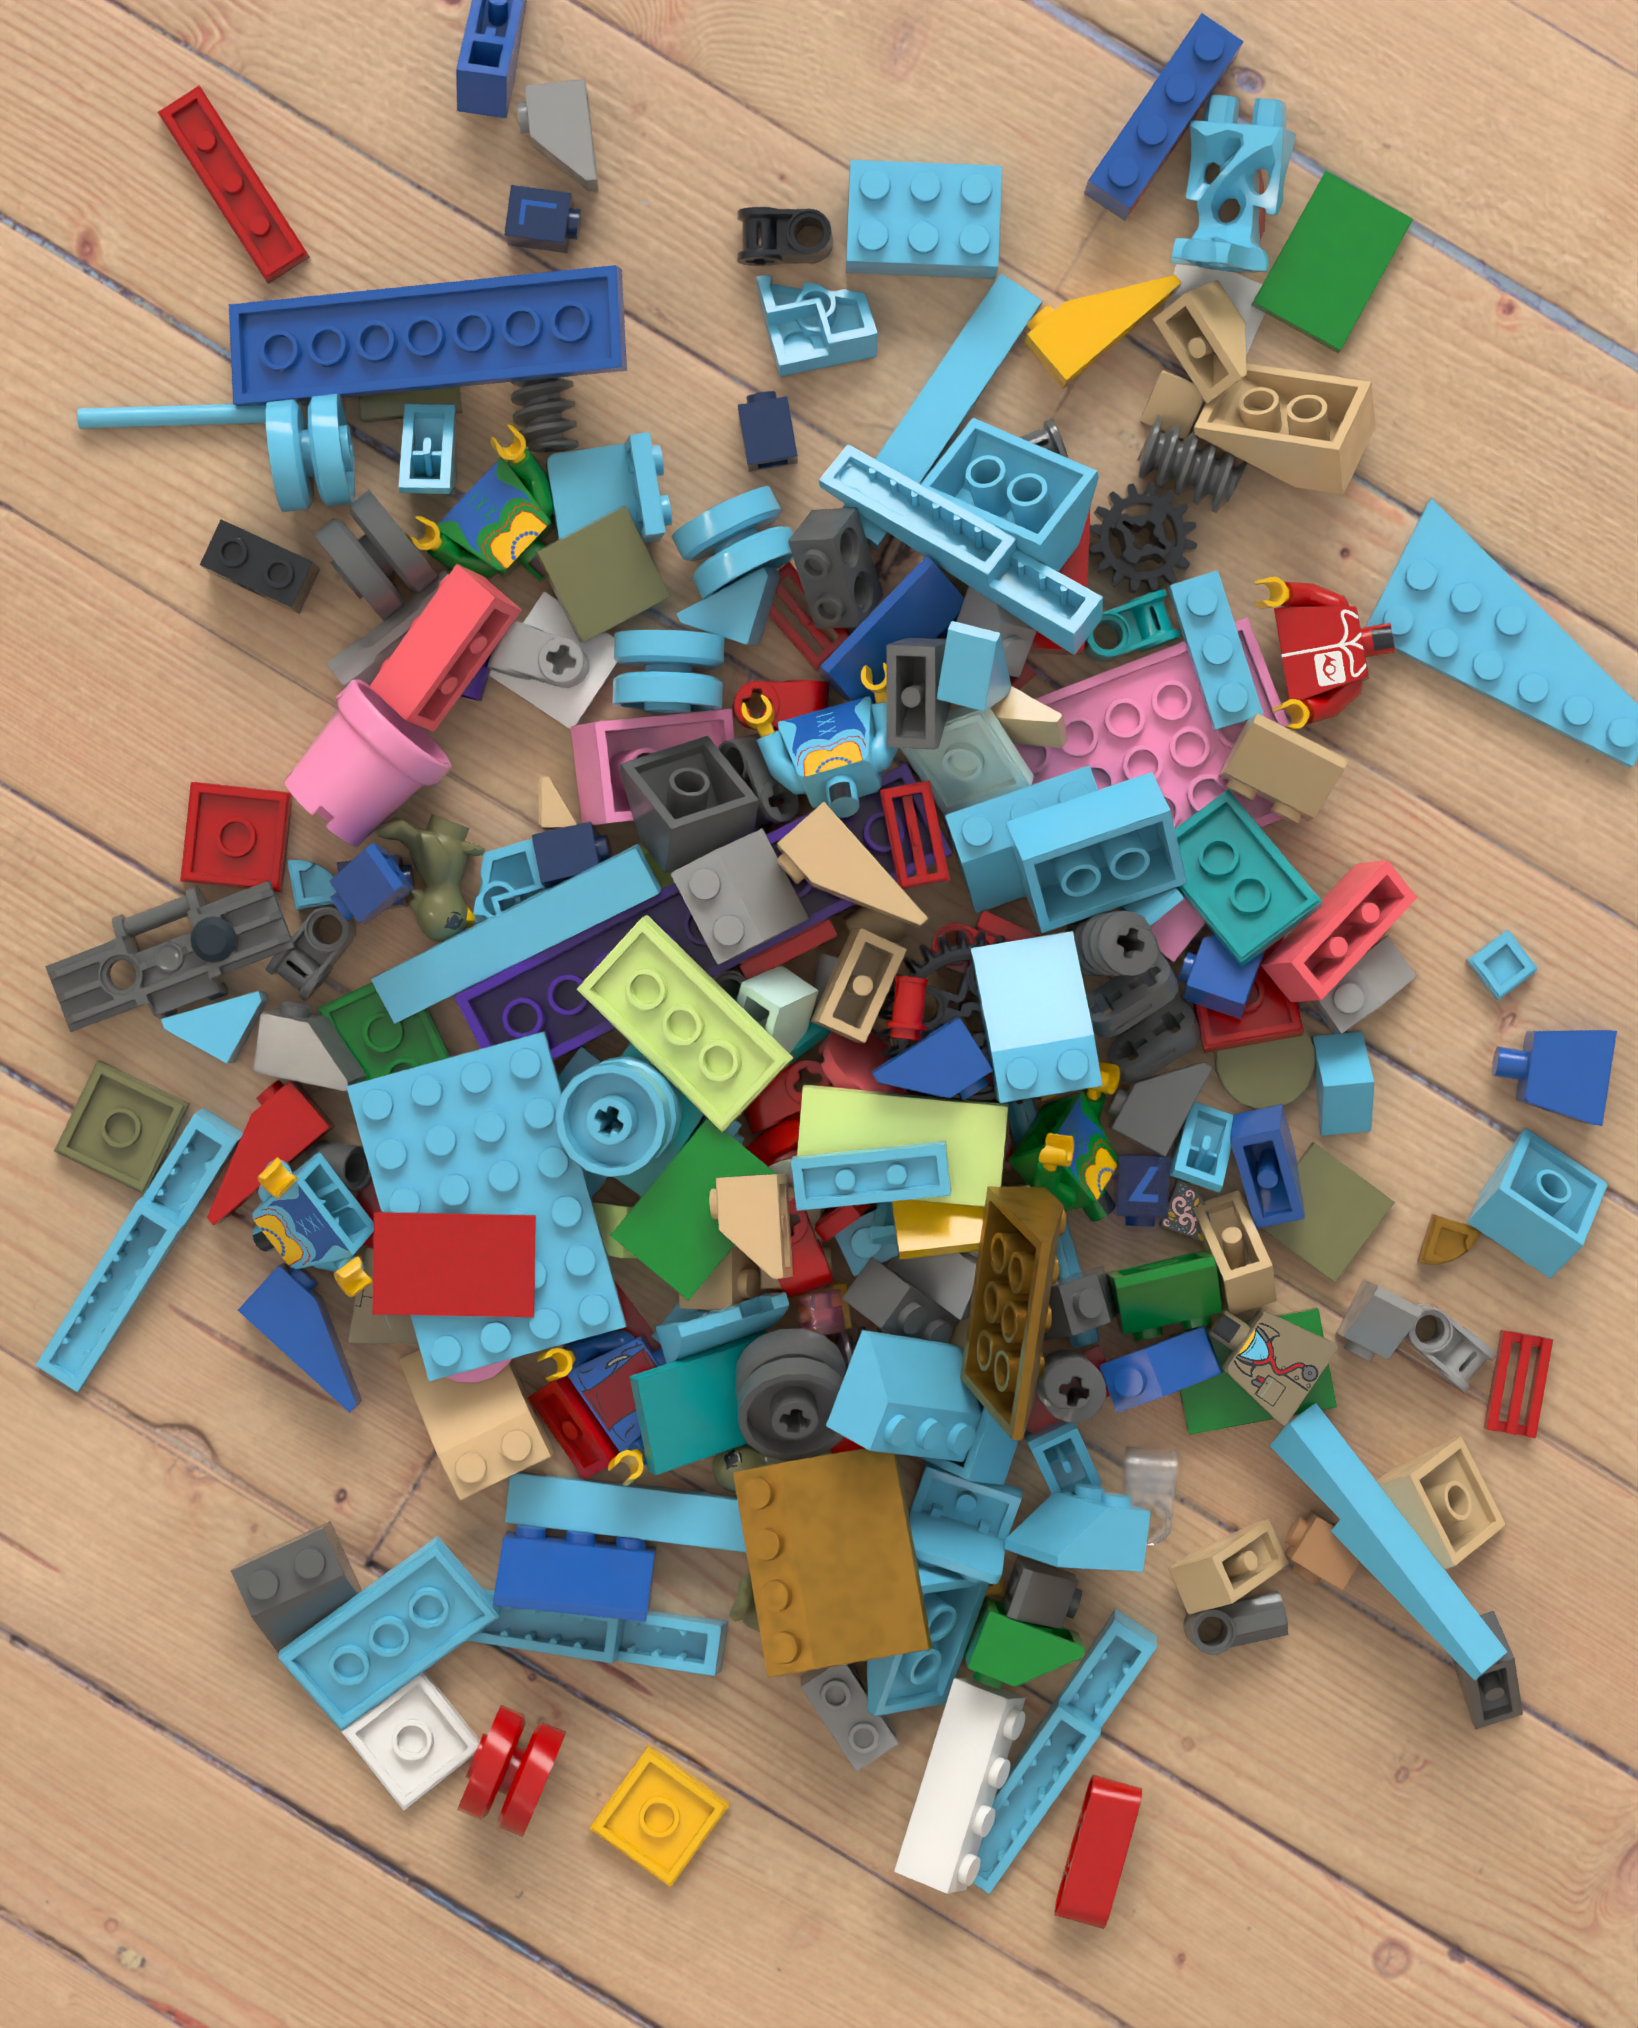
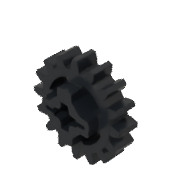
M1133 483L1128 484L1126 487V498L1124 499L1114 491L1111 492L1107 498L1112 508L1108 510L1105 507L1098 506L1094 512V515L1102 521V524L1090 525L1089 535L1098 538V542L1089 547V555L1101 554L1103 558L1095 570L1098 573H1102L1110 569L1114 573L1110 583L1113 587L1117 586L1122 579L1128 580L1129 593L1133 594L1136 593L1140 583L1146 582L1150 593L1157 591L1158 579L1161 577L1169 585L1175 583L1177 579L1172 570L1173 567L1186 571L1190 562L1182 554L1183 552H1193L1197 548V543L1186 539V534L1196 529V522H1183L1181 518L1189 507L1185 503L1174 508L1170 504L1174 494L1171 490H1168L1162 498L1155 496L1154 483L1148 484L1144 494H1138ZM1135 506L1151 507L1147 514L1136 517L1121 513ZM1165 518L1169 520L1173 527L1175 546H1173V542L1165 538L1162 525ZM1144 527L1151 532L1148 540L1154 544V547L1146 544L1140 550L1132 545L1135 541V536L1130 533V530L1139 533ZM1109 531L1119 539L1122 554L1118 560L1110 548ZM1151 559L1158 564H1163L1159 568L1150 571L1133 570L1138 562Z

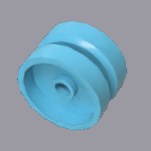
M340 394L311 398L307 412L308 429L302 409L294 399L267 402L265 412L268 452L274 488L281 511L289 512L310 509L314 501V477L321 500L327 507L353 503L355 501L354 449Z
M760 487L726 500L687 522L671 536L682 559L697 561L710 557L700 564L692 575V579L702 599L711 596L762 567L778 569L794 559L788 540L794 534L790 527L777 526L764 530L775 522L782 511L771 487Z
M628 630L616 632L614 643L615 661L622 666L645 669V672H627L613 678V706L663 714H687L690 712L722 710L723 682L716 677L695 674L692 671L713 670L724 664L725 637L711 633L681 630Z
M633 1056L609 1058L575 1076L560 1095L555 1118L558 1138L569 1157L586 1171L612 1177L629 1175L663 1155L678 1135L682 1110L677 1089L650 1061ZM616 1109L619 1110L618 1117L616 1116Z

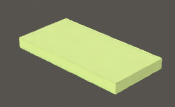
M648 915L642 917L577 988L721 1132L725 1131L793 1059L758 1022Z
M804 1085L797 1156L946 1141L952 1188L951 1195L910 1200L985 1207L987 1186L1001 1187L1009 1104Z

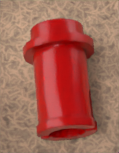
M895 976L896 986L892 1022H886V1027H891L890 1038L921 1041L922 1031H927V1026L922 1024L928 979Z

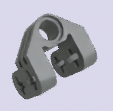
M1160 951L1155 963L1146 972L1136 976H1109L1110 980L1095 989L1086 997L1093 1032L1097 1036L1106 1038L1123 1033L1111 1043L1108 1048L1107 1057L1110 1064L1119 1066L1120 1079L1124 1082L1135 1083L1147 1079L1192 1050L1202 1038L1198 1019L1193 1009L1178 991V981L1169 963ZM1107 1009H1111V1010H1112L1111 1013H1109V1014H1107V1015L1104 1014V1011H1105V1010H1107ZM1177 1027L1179 1031L1173 1034L1171 1030ZM1135 1054L1137 1058L1130 1061L1128 1057Z

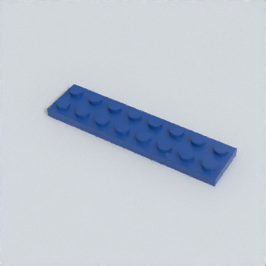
M617 265L228 304L233 404L236 406L266 405L267 402L294 399L296 402H306L315 396L340 394L341 398L627 371L622 269Z

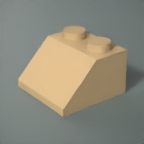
M1257 713L1245 722L1219 776L1228 780L1225 788L1232 793L1250 801H1253L1255 795H1258L1274 803L1270 810L1271 812L1287 821L1298 824L1300 818L1309 821L1316 817L1345 770L1349 760Z
M1462 1436L1455 1437L1389 1470L1376 1480L1443 1569L1455 1567L1506 1525Z

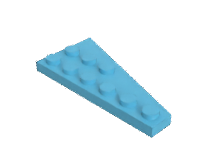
M1430 498L1365 627L1391 623L1396 652L1628 768L1633 767L1638 758V704Z

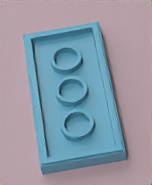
M436 1536L279 1651L278 1659L342 1731L499 1618L500 1608L493 1606V1600L439 1536Z

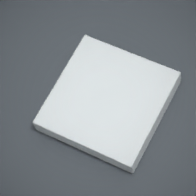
M544 591L523 623L537 627L544 632L575 641L587 655L589 669L585 679L577 686L561 688L533 679L525 680L509 676L491 670L489 676L571 730V726L579 724L619 664L614 659L615 638L603 632L584 643H580L560 602ZM565 651L563 658L554 657L552 664L559 670V675H562L565 668H574L576 662L569 656V651Z
M426 1671L342 1730L347 1740L403 1811L474 1756L480 1742L477 1735Z

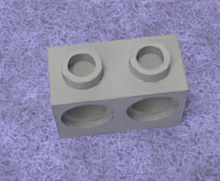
M852 1663L812 1670L801 1676L802 1690L856 1772L899 1744L897 1732L886 1715L874 1717L868 1712V1688Z

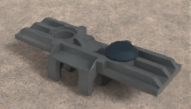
M270 881L206 904L200 889L194 886L186 890L185 896L127 918L123 914L113 917L112 926L116 939L45 967L69 1030L73 1032L144 1004H148L155 1017L163 1019L177 1014V1008L207 997L215 1000L228 995V989L224 982H220L218 976L292 949L295 945ZM189 916L193 927L192 932L146 950H140L135 936ZM119 960L128 961L136 971L135 982L128 989L117 987L111 980V968Z

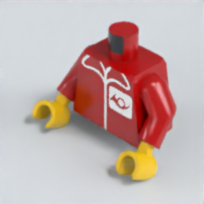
M1278 577L1257 579L1254 582L1255 585H1266L1270 591L1269 600L1254 602L1256 608L1265 609L1283 606L1274 608L1289 700L1274 707L1272 711L1276 713L1284 710L1289 713L1291 725L1285 727L1292 731L1304 725L1337 716L1361 694L1363 681L1369 679L1366 658L1396 652L1391 623L1361 628L1357 607L1350 606L1344 595L1314 583L1284 582Z

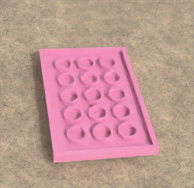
M1246 617L1235 622L1264 713L1263 716L1284 727L1288 726L1289 723L1284 710L1276 713L1272 711L1281 702L1249 619ZM1184 641L1035 698V700L1063 715L1068 741L1062 748L1014 744L1034 775L1031 785L1090 765L1098 790L1153 772L1171 810L1174 827L1176 828L1227 790L1225 787L1228 780L1219 776V773L1245 722L1213 731ZM1232 793L1260 828L1283 819L1270 811L1274 803L1258 795H1255L1253 801H1250Z

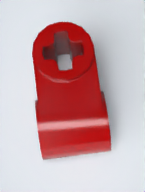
M817 680L748 682L736 693L732 709L733 715L739 724L745 728L757 730L747 724L741 709L742 702L749 701L752 693H759L761 702H763L761 695L767 697L775 714L771 724L773 729L778 731L779 721L828 708L829 682ZM767 709L761 712L759 718L765 715Z
M813 1060L799 1061L784 1068L743 1111L752 1134L791 1118V1114L801 1111L802 1091H798L796 1083L802 1080L801 1071L807 1068L811 1074L820 1073L823 1082L816 1086H833L825 1076L821 1062Z
M789 1197V1214L797 1213L800 1220L794 1223V1232L791 1234L793 1277L778 1279L782 1292L786 1293L787 1299L834 1283L819 1239H816L807 1211H797L796 1200Z

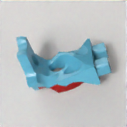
M1211 94L1205 109L1204 120H1191V161L1186 198L1197 202L1199 226L1191 239L1176 238L1171 255V263L1227 272H1268L1269 259L1267 252L1260 247L1261 237L1265 232V209L1269 215H1278L1283 203L1285 175L1296 141V134L1286 129L1285 102L1277 99L1256 98L1252 125L1237 124L1240 107L1239 98ZM1212 163H1216L1220 166V174L1210 185L1206 180L1207 168ZM1261 169H1265L1269 176L1266 191H1264ZM1229 199H1237L1240 205L1239 214L1230 222H1222L1219 219V211L1223 203Z

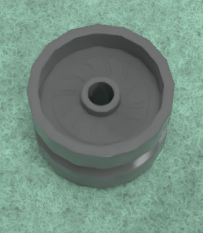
M368 490L349 505L350 515L365 533L362 537L357 539L346 524L336 518L331 519L316 531L314 535L332 557L333 561L330 562L356 596L359 599L364 597L380 618L386 621L404 606L402 594L388 577L396 572L409 589L417 593H421L440 577L373 493Z
M779 1329L759 1336L744 1348L735 1365L736 1398L738 1400L739 1429L747 1444L762 1455L782 1461H791L824 1454L842 1440L843 1435L826 1427L846 1374L845 1361L834 1343L822 1334L806 1329Z

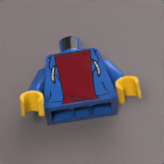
M613 1330L567 1343L562 1348L557 1347L542 1352L538 1355L537 1362L552 1357L558 1366L556 1373L545 1379L547 1381H554L567 1375L620 1451L608 1464V1470L613 1469L619 1462L628 1465L631 1474L622 1483V1485L628 1486L641 1475L644 1465L647 1464L629 1376L666 1364L662 1347L655 1351L644 1335L634 1338L626 1330Z

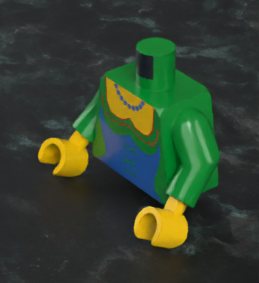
M507 425L514 434V441L510 446L501 447L493 436L490 441L492 447L501 458L437 525L422 516L415 517L426 528V533L422 539L416 540L407 533L405 535L415 547L427 550L430 556L451 571L458 564L484 576L486 579L492 578L496 574L507 578L521 564L539 582H542L547 577L534 552L545 547L542 541L554 529L552 522L549 520L554 512L551 489L547 474L532 453L526 448L524 436L513 425Z
M1099 1061L1102 1086L1086 1088L1081 1093L1043 1104L1009 1158L1011 1165L1030 1187H1046L1063 1204L1065 1212L1083 1208L1090 1221L1093 1222L1107 1217L1116 1206L1105 1186L1115 1171L1118 1160L1102 1129L1100 1116L1106 1099L1104 1093L1113 1094L1120 1080V1069L1118 1065Z

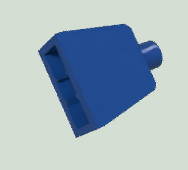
M1527 1031L1523 1050L1496 1047L1492 1062V1076L1518 1080L1516 1100L1584 1124L1602 1126L1617 1031Z

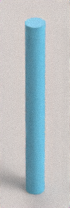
M234 404L78 408L77 421L79 429L266 423V405L236 406Z

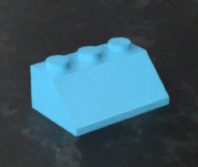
M972 418L921 485L1016 537L1017 549L1059 572L1080 543L1099 475L1097 470Z
M1090 765L952 812L943 817L975 913L1026 896L1006 822L1097 791L1098 788Z
M862 1330L826 1427L869 1451L964 1462L968 1450L974 1443L975 1431L981 1418V1411L977 1398L960 1379L964 1354L963 1348L955 1344Z

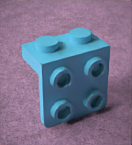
M650 432L629 435L625 444L560 452L549 456L546 466L554 505L558 540L622 506H626L644 543L660 541L666 533L665 526L672 525L668 495L660 496L657 476L664 475L662 451L660 445L652 446Z
M926 1461L909 1509L917 1564L928 1568L939 1566L957 1572L962 1578L972 1583H999L1003 1571L1005 1539L1010 1533L1022 1500L1023 1489L1007 1484L998 1485L967 1481Z

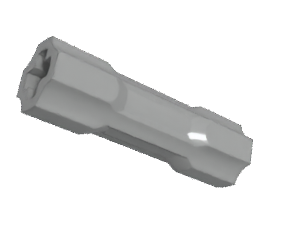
M445 569L438 574L440 578L421 593L415 592L412 599L390 618L383 621L363 638L355 640L326 663L345 688L351 680H361L371 685L380 672L383 662L393 654L408 633L411 623L421 615L438 591L441 581L449 575Z

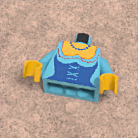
M883 663L885 678L878 685H873V675L870 667L865 665L861 671L862 683L866 688L874 692L876 703L873 704L871 697L868 696L779 721V730L776 732L771 724L774 720V709L767 697L761 695L767 710L765 715L758 719L750 717L745 703L742 704L741 710L745 721L750 727L757 729L761 738L756 741L772 777L793 794H806L812 807L817 808L825 802L837 817H849L854 815L859 809L858 797L876 793L882 787V772L889 768L899 749L887 747L886 663Z
M320 1152L315 1154L293 1173L288 1163L278 1157L268 1163L265 1170L257 1177L260 1183L258 1194L262 1202L252 1212L253 1220L257 1224L253 1229L252 1235L256 1246L264 1252L276 1249L286 1263L294 1269L314 1266L318 1269L334 1271L336 1282L350 1298L372 1284L373 1280L364 1272L363 1262L356 1254V1251L374 1232V1222Z

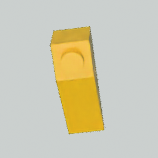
M1176 275L1066 301L1056 310L1048 305L1027 323L1031 331L1027 334L1024 344L1057 383L1064 388L1178 291L1182 282Z

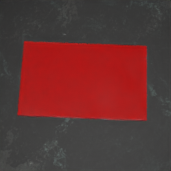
M374 1212L372 1315L534 1317L536 1215Z

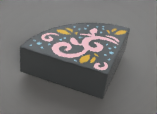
M1177 1178L1159 1225L1203 1242L1193 1208L1206 1204L1194 1188ZM1207 1211L1206 1215L1210 1221L1209 1212Z

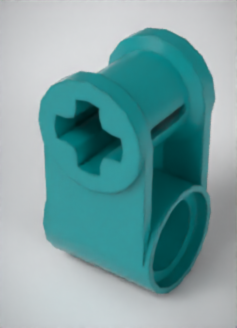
M1162 589L1124 603L1122 606L1102 612V620L1098 625H1107L1115 630L1118 637L1117 646L1110 650L1102 649L1094 641L1093 630L1085 640L1084 653L1094 661L1101 663L1109 662L1134 652L1147 651L1181 638L1180 629H1174L1164 602L1168 597L1166 590Z

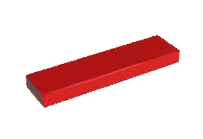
M200 85L157 112L268 284L310 258Z

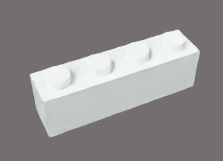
M972 1677L954 1678L894 1872L946 1894L964 1891L967 1889V1886L974 1882L980 1868V1858L977 1854L982 1838L988 1835L995 1820V1809L992 1808L996 1792L997 1789L1004 1785L1009 1775L1010 1761L1007 1760L1012 1741L1019 1737L1025 1723V1712L1022 1709L1026 1697L1002 1688L996 1689L987 1686Z

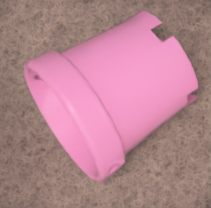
M351 680L346 688L335 697L338 710L284 781L290 793L312 816L317 812L329 822L325 826L328 830L355 847H358L420 788L431 785L437 786L440 780L452 769L447 755L422 727L402 718L369 687V684L361 680Z

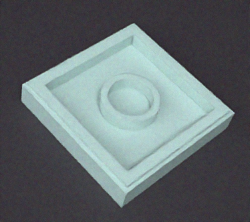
M964 706L950 711L938 749L900 748L922 782L930 780L934 801L944 816L1030 786L1034 778L1030 768L991 708L984 712Z

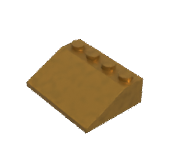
M987 1186L960 1379L1012 1440L1023 1439L1035 1399L1037 1380H1040L1044 1374L1045 1361L1042 1346L1044 1332L1049 1331L1052 1321V1312L1049 1305L1051 1285L1056 1283L1059 1275V1263L1056 1256L1058 1238L1063 1235L1066 1228V1213L1063 1204L1046 1187Z
M865 1448L733 1472L767 1678L932 1649L898 1454L869 1451Z

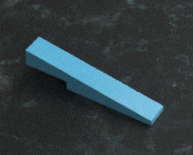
M1000 274L876 457V460L921 484L929 471L933 469L1026 328L1027 323L1042 304V300L1003 274ZM844 504V506H843L842 508H851V507H849L848 505ZM859 513L867 543L878 550L888 532Z
M849 444L819 479V485L822 489L849 507L857 508L858 513L923 556H928L935 564L1073 655L1076 654L1102 620V596L1017 549L1016 537Z
M636 844L552 888L549 887L373 977L371 981L395 1024L659 894L662 888L639 844Z
M202 1108L193 1115L146 1193L134 1205L36 1363L37 1367L77 1393L82 1389L235 1153L243 1132L206 1108Z
M1317 1403L1291 1420L1270 1444V1447L1338 1516L1340 1520L1331 1532L1476 1681L1507 1653V1650Z
M518 1472L509 1478L505 1523L746 1552L738 1500L734 1496L710 1494L709 1491L641 1484L624 1486L622 1482L583 1480V1478Z
M484 1589L493 1600L495 1590ZM498 1606L500 1608V1617L467 1640L612 1664L615 1661L716 1676L722 1671L728 1621L649 1611L646 1622Z
M1116 1608L1010 1767L1006 1782L1000 1789H997L992 1808L995 1809V1820L988 1835L982 1838L977 1854L980 1858V1868L973 1884L989 1894L1101 1735V1727L1157 1648V1636Z

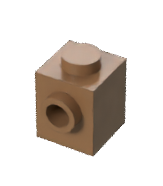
M1310 1510L1306 1519L1299 1516L1294 1521L1284 1540L1289 1545L1285 1554L1295 1562L1291 1570L1316 1586L1322 1578L1343 1591L1359 1566L1360 1561L1331 1532L1335 1525Z

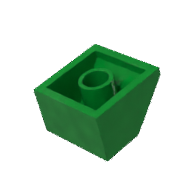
M1204 1250L1106 1273L1117 1313L1116 1318L1119 1331L1123 1335L1132 1333L1134 1341L1160 1336L1163 1334L1161 1326L1181 1322L1183 1329L1204 1326L1212 1323L1211 1314L1222 1312L1214 1255Z
M985 1596L964 1657L967 1668L974 1672L973 1679L987 1686L1001 1689L1003 1682L1016 1687L1082 1658L1085 1646L1078 1632L1063 1626L1060 1629L1009 1618L1006 1616L1002 1602Z

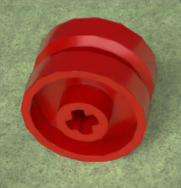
M500 1705L489 1734L483 1733L465 1776V1778L469 1779V1782L457 1810L481 1820L489 1814L497 1792L505 1794L507 1796L498 1816L499 1828L523 1837L547 1782L566 1731L542 1722L535 1727L526 1750L517 1747V1744L526 1724L525 1716L520 1712Z

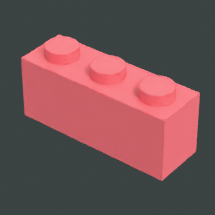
M456 564L451 573L441 581L438 591L421 615L411 623L408 633L396 650L383 662L380 672L369 687L406 721L435 732L522 610L484 576Z
M1388 860L1355 864L1322 899L1323 907L1296 926L1263 961L1261 966L1290 1002L1323 1000L1417 899V896Z

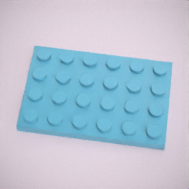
M545 1031L346 1086L381 1212L536 1215L534 1317L410 1315L429 1381L626 1327L627 1324L583 1167L569 1157L558 1138L555 1115L562 1091Z

